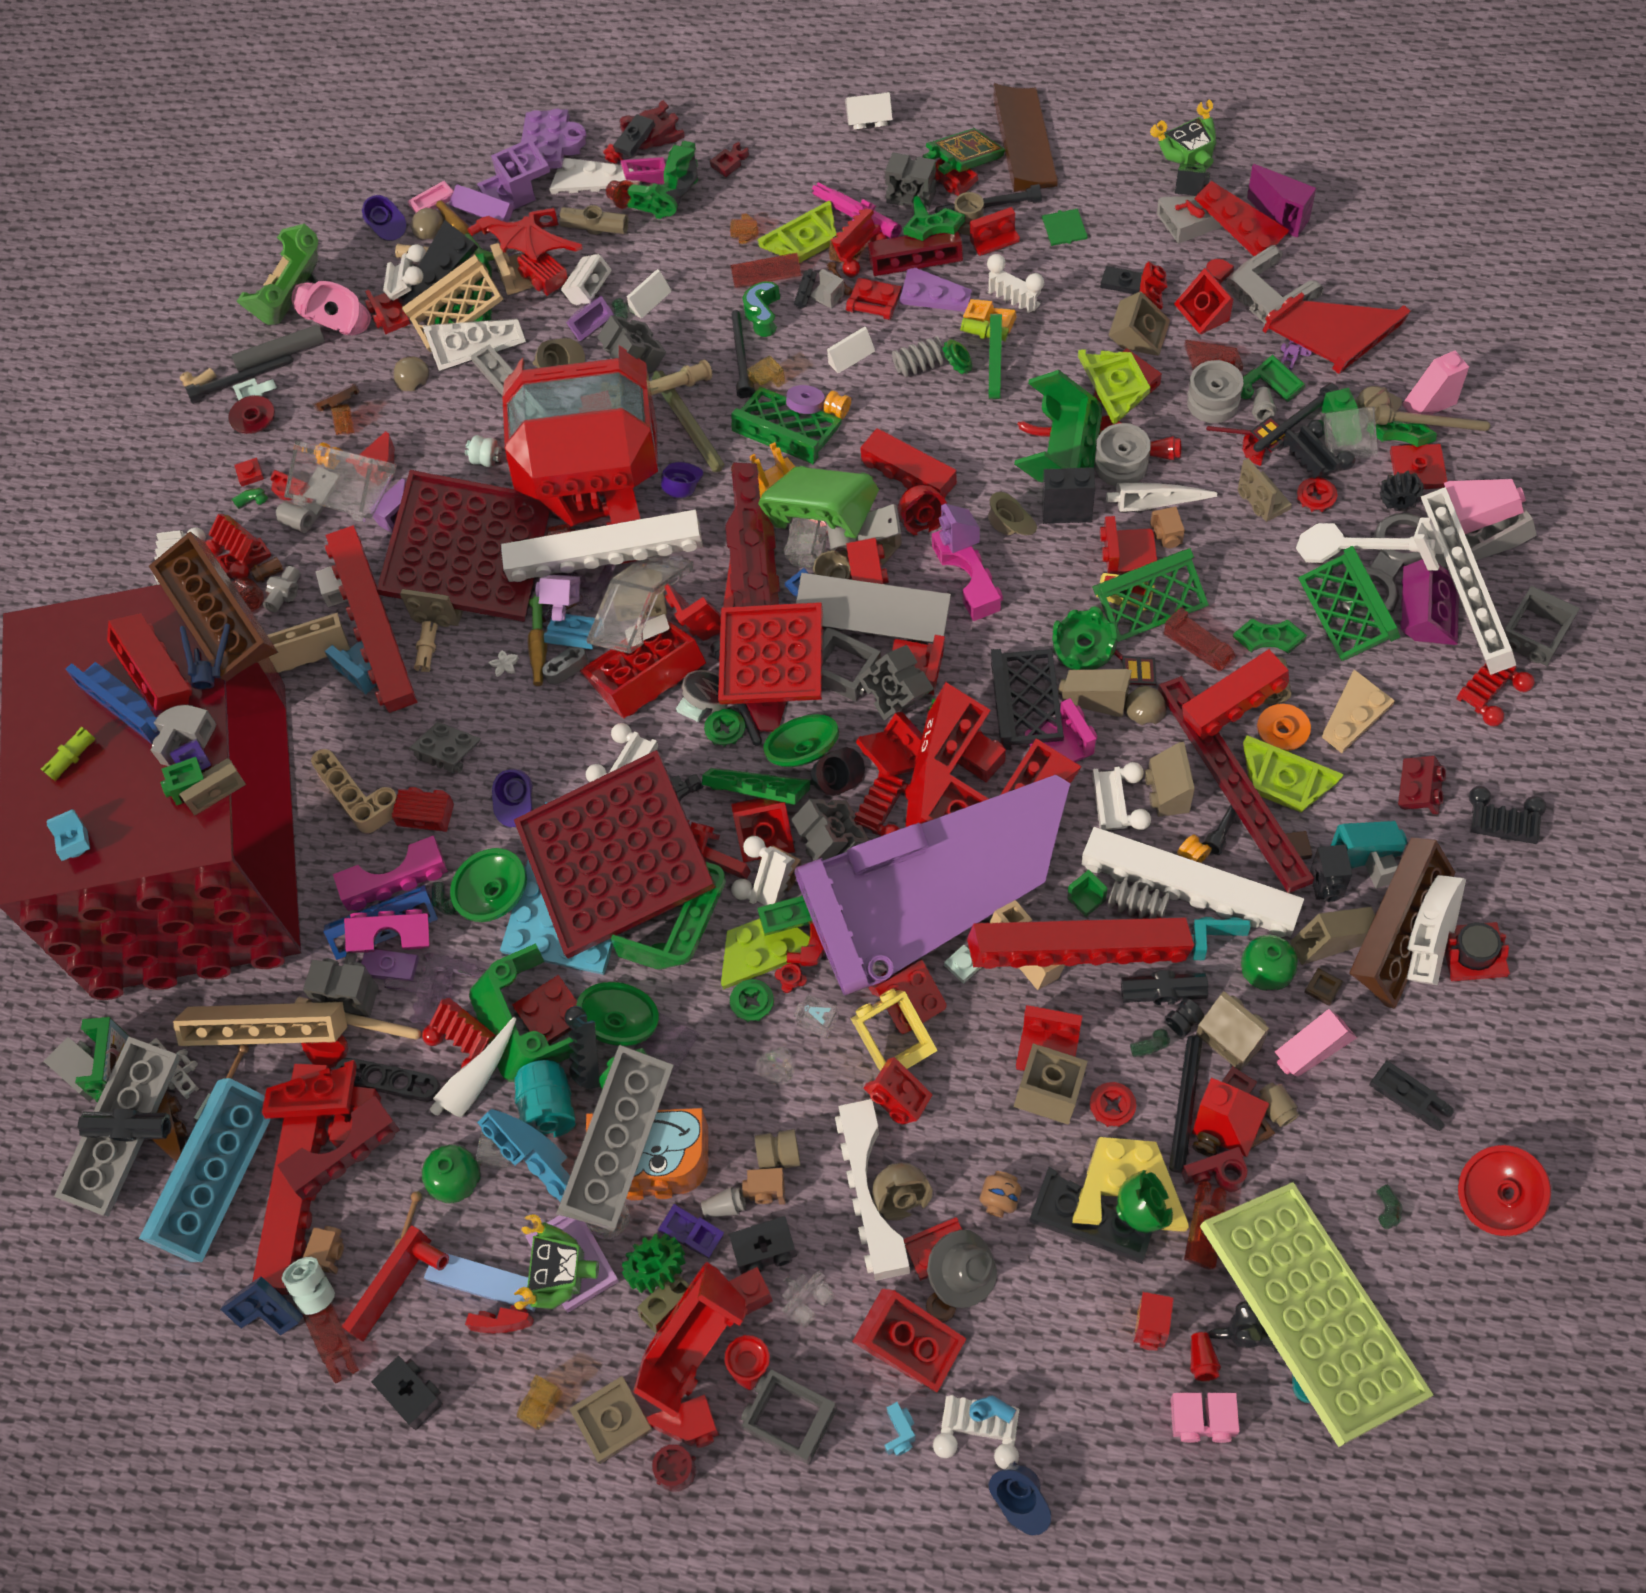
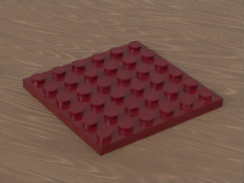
M409 470L377 586L378 595L402 599L400 595L402 589L446 595L450 598L454 609L525 622L535 577L521 582H509L503 570L501 544L544 537L551 510L538 499L514 489Z
M657 750L514 819L561 948L568 959L610 939L612 935L621 934L716 888L661 755Z

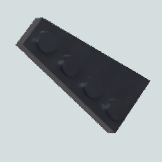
M444 220L418 266L423 272V280L417 285H412V290L400 298L408 304L467 261L478 249L477 245Z
M1048 1167L1029 1222L1143 1264L1152 1233L1135 1230L1126 1221L1121 1220L1118 1213L1107 1207L1102 1200V1221L1099 1225L1073 1223L1074 1212L1077 1209L1081 1193L1080 1186L1071 1180L1068 1182L1059 1176L1057 1171Z

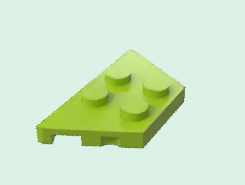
M827 201L758 238V246L799 263L832 246L831 239L837 238L831 202Z
M1078 350V358L1113 424L1118 423L1150 393V386L1131 352L1113 353L1111 351H1101L1100 354H1086V350Z
M1247 735L1244 739L1243 746L1248 777L1260 796L1300 813L1335 786L1343 777L1342 773Z
M760 918L728 930L721 978L723 990L742 981L755 978L790 964L787 963V952L801 953V947H807L810 937L798 927L765 936Z

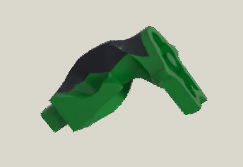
M683 141L681 146L674 145L669 152L664 169V184L653 183L650 186L632 184L628 189V195H630L631 199L628 201L627 206L653 213L656 219L674 215L682 196L698 182V161L695 158V143Z

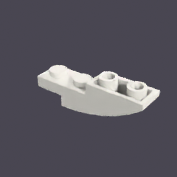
M1438 875L1430 886L1417 914L1407 948L1412 951L1407 975L1408 980L1438 985L1449 933H1455L1466 879Z

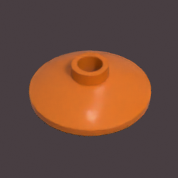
M1275 704L1266 708L1261 713L1257 722V731L1263 742L1285 751H1290L1306 743L1310 736L1311 724L1307 715L1301 709L1289 704ZM1285 729L1287 733H1281L1278 730Z

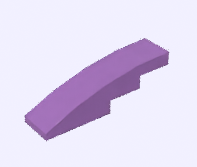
M457 184L449 202L450 206L479 218L491 216L504 222H509L515 207L508 202Z

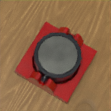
M1474 922L1467 925H1456L1455 933H1449L1445 957L1451 981L1508 977L1510 972L1506 959L1509 946L1505 945L1506 934L1500 933L1497 922Z

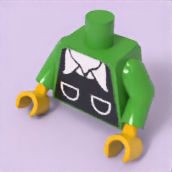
M1208 99L1206 101L1207 110L1202 107V102L1197 106V112L1203 116V120L1198 117L1166 133L1164 132L1167 130V124L1163 120L1158 122L1157 126L1154 125L1151 128L1150 133L1153 137L1159 138L1158 144L1167 160L1178 164L1199 163L1200 165L1207 166V168L1213 164L1212 156L1213 149L1216 146V130L1213 117L1209 115L1213 108L1211 100Z
M531 1214L526 1216L525 1219L533 1222V1229L524 1226L522 1227V1232L524 1234L537 1232L538 1236H533L528 1286L521 1287L514 1293V1295H522L525 1302L518 1301L514 1306L519 1310L525 1308L528 1304L534 1308L554 1309L570 1300L573 1294L580 1293L582 1278H598L599 1262L584 1260V1251L578 1245L575 1238L561 1228L546 1222L542 1223L539 1216Z

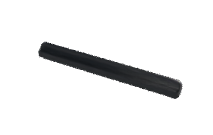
M1188 1036L1186 1042L1169 1170L1176 1173H1182L1187 1160L1203 1042L1202 1038L1198 1036Z

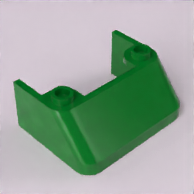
M1060 370L1029 379L1028 384L1043 394L1042 411L1052 420L1048 451L1017 459L1014 465L1038 482H1043L1044 469L1094 468L1096 445L1102 418L1100 402Z
M706 862L716 888L684 903L667 943H656L650 947L612 935L611 941L618 957L657 970L688 963L695 954L725 886L726 878L722 868Z
M536 943L492 963L469 991V999L478 1021L496 1036L512 1019L500 989L511 985L515 981L517 974L545 962ZM514 1025L508 1044L497 1065L505 1080L514 1082L518 1070L526 1064L542 1060L560 1063L569 1059L570 1054L575 1052L569 1047V1043L574 1040L569 1037L549 1046L547 1039L542 1033L531 1031L520 1036L516 1025Z

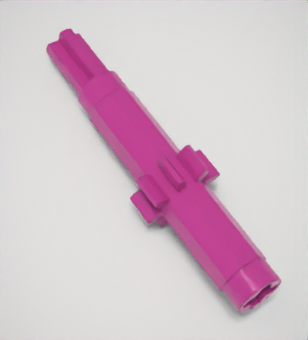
M820 182L816 186L813 185V195L826 202L830 201L832 207L852 218L854 215H860L859 210L872 209L874 214L871 217L874 224L880 225V231L889 238L899 237L902 226L874 210L876 208L875 204L865 199H862L860 203Z

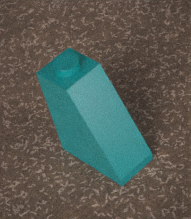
M1396 821L1346 823L1337 826L1331 846L1346 845L1350 866L1353 869L1364 866L1369 854L1374 851L1377 852L1379 858L1393 855V857L1401 856L1407 844V838L1404 831L1399 829Z

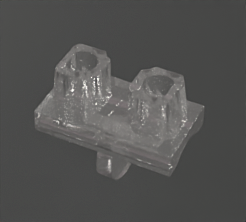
M818 1270L808 1280L801 1273L795 1281L787 1276L783 1281L788 1289L781 1296L788 1303L782 1309V1312L789 1322L794 1320L802 1327L807 1328L816 1317L815 1313L806 1306L809 1301L815 1298L825 1307L835 1296L826 1282L825 1275Z

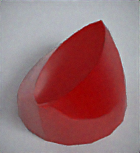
M342 1034L336 1042L301 1043L304 1053L314 1065H328L329 1068L336 1067L338 1062L345 1059L348 1053V1043Z
M743 1335L735 1338L728 1345L725 1351V1364L727 1370L739 1385L747 1390H753L767 1371L770 1354L767 1346L761 1339L751 1335Z

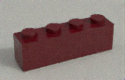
M958 231L955 234H934L927 237L924 241L910 236H901L868 242L869 261L874 276L907 271L912 268L919 269L963 261L962 240Z

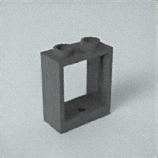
M1531 586L1504 630L1512 652H1518L1528 657L1534 663L1548 666L1580 608ZM1526 610L1562 626L1550 647L1514 631Z
M827 627L823 633L822 666L835 647H839L867 660V662L853 682L822 668V686L857 702L861 695L865 696L867 693L858 676L869 667L876 665L875 662L881 658V651Z
M771 1369L768 1376L763 1375L759 1380L755 1390L758 1395L754 1403H748L741 1416V1420L744 1421L742 1427L749 1434L810 1465L837 1411V1405L835 1402ZM776 1386L819 1408L800 1448L756 1426Z

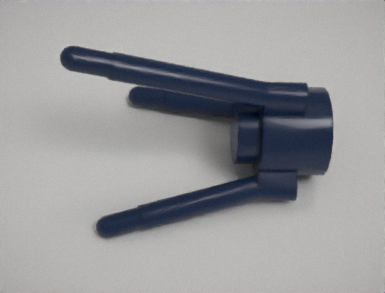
M227 623L224 626L214 667H211L210 662L201 661L198 648L194 649L193 661L185 626L180 627L188 665V675L191 676V687L201 690L210 689L215 686L214 678H220V667L229 636L230 624Z

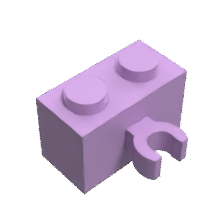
M548 575L540 578V582L536 584V597H539V604H553L552 620L554 621L565 620V605L569 606L579 602L580 577Z

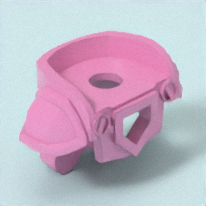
M318 281L317 283L297 284L293 289L291 296L292 304L298 314L305 319L313 320V322L332 330H338L344 335L360 334L370 324L372 316L369 311L358 301V297L352 291L342 285L329 281ZM332 301L337 304L338 312L335 315H328L325 312L324 306L327 302Z

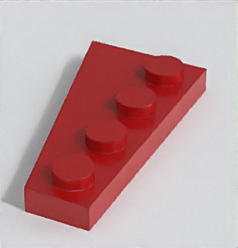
M1210 181L1194 198L1253 256H1256L1272 245H1277L1290 231L1213 181Z

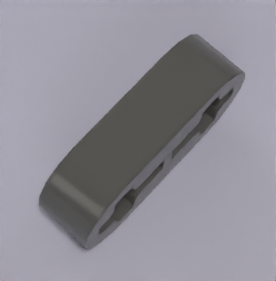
M570 647L548 661L543 667V674L548 683L559 684L583 669L588 663V657L584 648Z

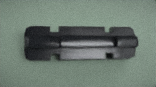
M813 269L805 270L794 300V305L798 306L799 309L807 307L817 276Z

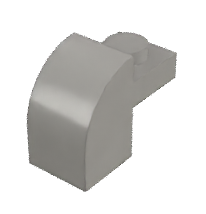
M189 705L172 707L160 714L154 722L160 734L155 737L151 752L160 764L171 766L174 762L170 755L171 751L194 739H197L201 747L205 748L217 724L207 710Z

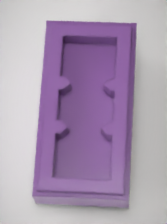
M374 949L375 952L364 953L361 964L366 967L372 978L413 983L419 961L418 955Z

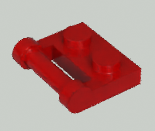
M858 278L852 294L847 300L846 311L854 312L855 310L883 316V319L891 320L902 292V287Z

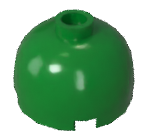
M1267 934L1256 937L1248 943L1241 956V968L1244 978L1252 986L1260 990H1281L1292 982L1297 972L1298 957L1295 949L1287 940L1279 936Z
M455 1144L442 1145L433 1150L425 1159L422 1167V1181L427 1192L436 1200L448 1204L460 1202L469 1197L480 1180V1165L475 1156L463 1146Z
M1142 1170L1128 1177L1119 1188L1118 1204L1116 1205L1117 1213L1121 1220L1126 1221L1139 1232L1158 1231L1170 1226L1173 1220L1172 1207L1167 1209L1164 1201L1169 1198L1167 1191L1154 1173L1149 1172L1146 1174V1170Z

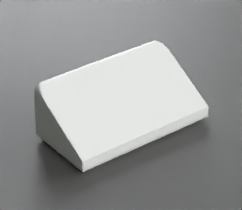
M658 269L627 296L630 312L639 318H643L671 293L669 285Z
M861 328L828 348V363L837 373H840L875 352L867 328Z

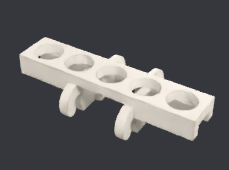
M157 1038L149 1043L151 1045H158L166 1050ZM182 1049L176 1054L182 1056L180 1061L182 1060L185 1066L181 1068L178 1064L168 1087L171 1090L176 1087L188 1099L190 1097L189 1094L194 1090H199L188 1076L191 1070H195L198 1063L190 1061L186 1056L188 1051ZM185 1082L191 1085L187 1091L182 1088Z

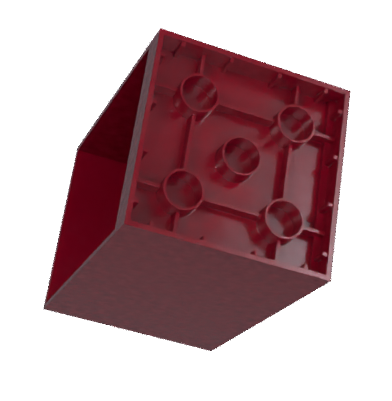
M160 584L3 613L0 740V908L46 954L66 971L90 997L97 1000L119 998L123 995L125 987L140 984L153 990L169 989L177 984V977L197 974L203 979H221L230 975L231 967L250 963L258 969H273L283 965L286 956L301 954L285 684L270 658L267 657L247 667L227 682L221 678H214L215 686L210 689L201 690L191 687L192 696H189V706L207 710L217 724L205 748H202L211 762V766L203 769L202 773L225 759H230L246 784L197 815L192 813L181 796L182 804L177 806L172 796L166 798L160 781L165 780L162 768L168 766L160 764L151 752L152 744L82 690L66 671V668L71 663L84 672L94 662H97L142 697L107 641L108 620L141 613L146 622L152 624L159 642L165 644L167 654L172 661L177 663L183 679L188 680L191 685V676L188 675V665L181 639V626L186 628L193 661L195 648H198L200 651L201 661H210ZM82 726L96 740L79 755L78 758L80 760L76 764L73 762L54 781L41 768L59 751L57 748L61 744L64 746ZM69 810H75L88 831L90 849L78 857H70L61 861L56 853L55 838L47 826V820Z

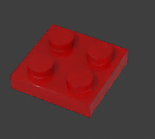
M558 974L512 1004L528 1030L530 1032L537 1031L542 1033L550 1045L572 1030L566 1024L564 1015L567 1009L576 1006L577 1000Z

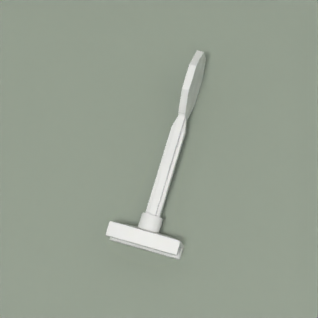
M1420 518L1415 535L1410 538H1345L1334 523H1318L1300 535L1296 550L1305 562L1323 563L1340 552L1341 549H1347L1351 546L1354 549L1410 550L1411 552H1420L1428 570H1438L1439 565L1435 555L1444 554L1445 551L1431 518Z

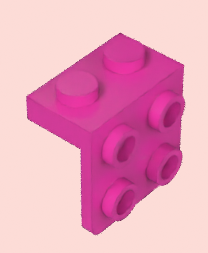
M1071 698L1061 702L1060 712L1064 741L1045 742V744L1070 760L1078 762L1094 754L1097 734L1092 726L1086 724L1080 706H1075ZM1047 722L1041 728L1046 734L1057 733V727L1050 722ZM1028 729L1025 732V736H1027L1032 730Z

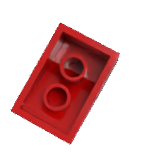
M591 493L582 494L585 502V507L582 511H578L576 495L538 499L571 527L605 517L599 497V508L593 509Z
M881 1289L852 1342L929 1389L938 1392L967 1338L896 1291Z

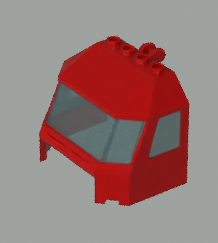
M619 345V358L524 370V358L522 357L512 374H509L505 379L502 396L504 448L514 490L535 499L576 495L578 511H582L585 507L582 494L591 493L593 509H598L599 499L597 492L632 488L658 472L657 422L647 364L627 353V350Z

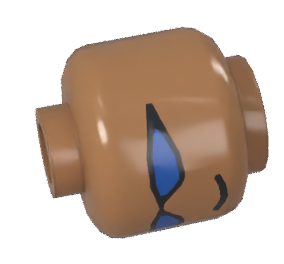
M995 1171L994 1175L986 1177L979 1200L987 1207L986 1212L988 1214L1003 1218L1004 1213L1010 1214L1016 1210L1022 1188L1017 1182V1177L1005 1172Z

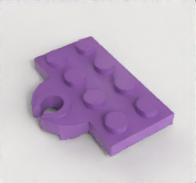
M568 109L526 112L521 142L531 139L550 169L562 168L564 155L580 154L579 150L586 144L585 138L587 136L584 127L581 124L569 122Z

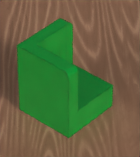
M1087 870L1069 885L1067 899L1087 917L1106 901L1107 887L1090 870Z

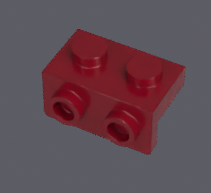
M1435 755L1403 759L1398 806L1401 809L1429 808L1432 814H1439L1440 805L1444 802L1442 783L1446 780V769L1444 765L1440 764Z

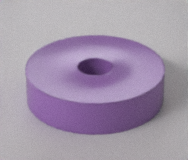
M793 386L787 391L786 404L791 410L798 413H817L823 408L824 394L812 386Z

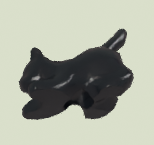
M1247 1300L1237 1304L1229 1327L1215 1328L1207 1332L1211 1339H1232L1236 1345L1246 1349L1257 1346L1272 1347L1274 1352L1278 1353L1277 1348Z

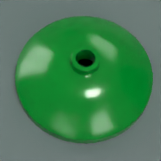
M812 714L801 716L776 728L767 737L763 750L768 761L782 767L807 765L820 759L833 748L839 737V728L836 721L826 715Z
M491 848L472 855L462 863L452 879L450 897L454 908L461 916L474 922H488L504 916L517 905L524 894L527 884L525 866L513 852L506 849Z
M603 982L595 984L584 990L577 1000L576 1006L582 1007L585 1010L587 1022H595L596 1040L609 1045L629 1046L641 1043L652 1036L658 1025L659 1013L654 1001L642 990L625 983Z

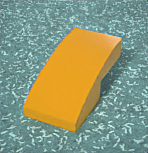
M970 300L963 318L982 322L988 320L990 323V314H1002V327L1009 328L1008 333H1010L1017 318L1015 310L994 308L992 301Z

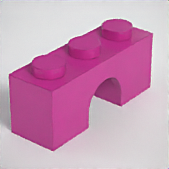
M421 909L406 910V915H395L394 911L378 912L377 917H367V913H352L350 918H344L346 953L375 952L374 940L377 934L383 930H393L399 934L402 950L429 948L428 913L422 914Z

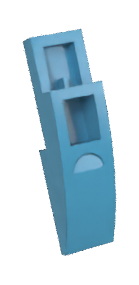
M493 1109L489 1110L477 1122L484 1135L493 1140L500 1148L504 1158L511 1161L514 1166L523 1159L530 1172L538 1176L546 1185L548 1192L561 1202L570 1177L568 1172L561 1166V1163L568 1157L545 1135L527 1123L506 1113Z

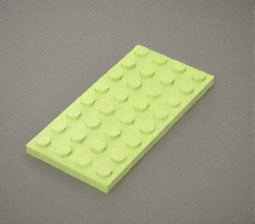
M1293 1182L1207 1219L1200 1225L1338 1447L1433 1396V1393Z

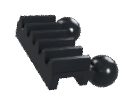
M1318 419L1310 421L1307 426H1302L1300 432L1286 431L1283 438V446H1290L1289 453H1295L1296 460L1301 459V466L1307 465L1308 473L1313 471L1314 479L1337 471L1338 468L1349 470L1356 461L1355 455L1351 451H1341L1335 457L1325 447L1319 438L1325 434L1326 426L1324 422Z
M1476 786L1469 792V801L1473 805L1471 833L1531 844L1538 843L1541 815L1546 811V802L1543 798L1539 796L1527 798L1524 802V811L1517 812L1516 808L1506 810L1505 806L1495 808L1494 804L1486 806L1491 800L1490 791L1483 786Z
M572 1006L567 1009L564 1015L566 1024L572 1029L568 1036L574 1040L569 1043V1047L575 1051L570 1054V1058L574 1062L570 1065L569 1074L581 1087L587 1089L600 1087L595 1022H587V1014L582 1007Z

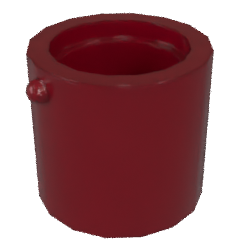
M669 1444L662 1447L655 1454L652 1461V1470L657 1479V1485H662L665 1489L672 1492H680L687 1489L693 1483L696 1476V1465L694 1462L696 1457L691 1456L684 1447L677 1444Z

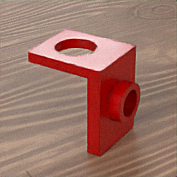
M555 208L529 212V218L540 228L559 225ZM548 215L552 217V220L544 223L540 221V218Z

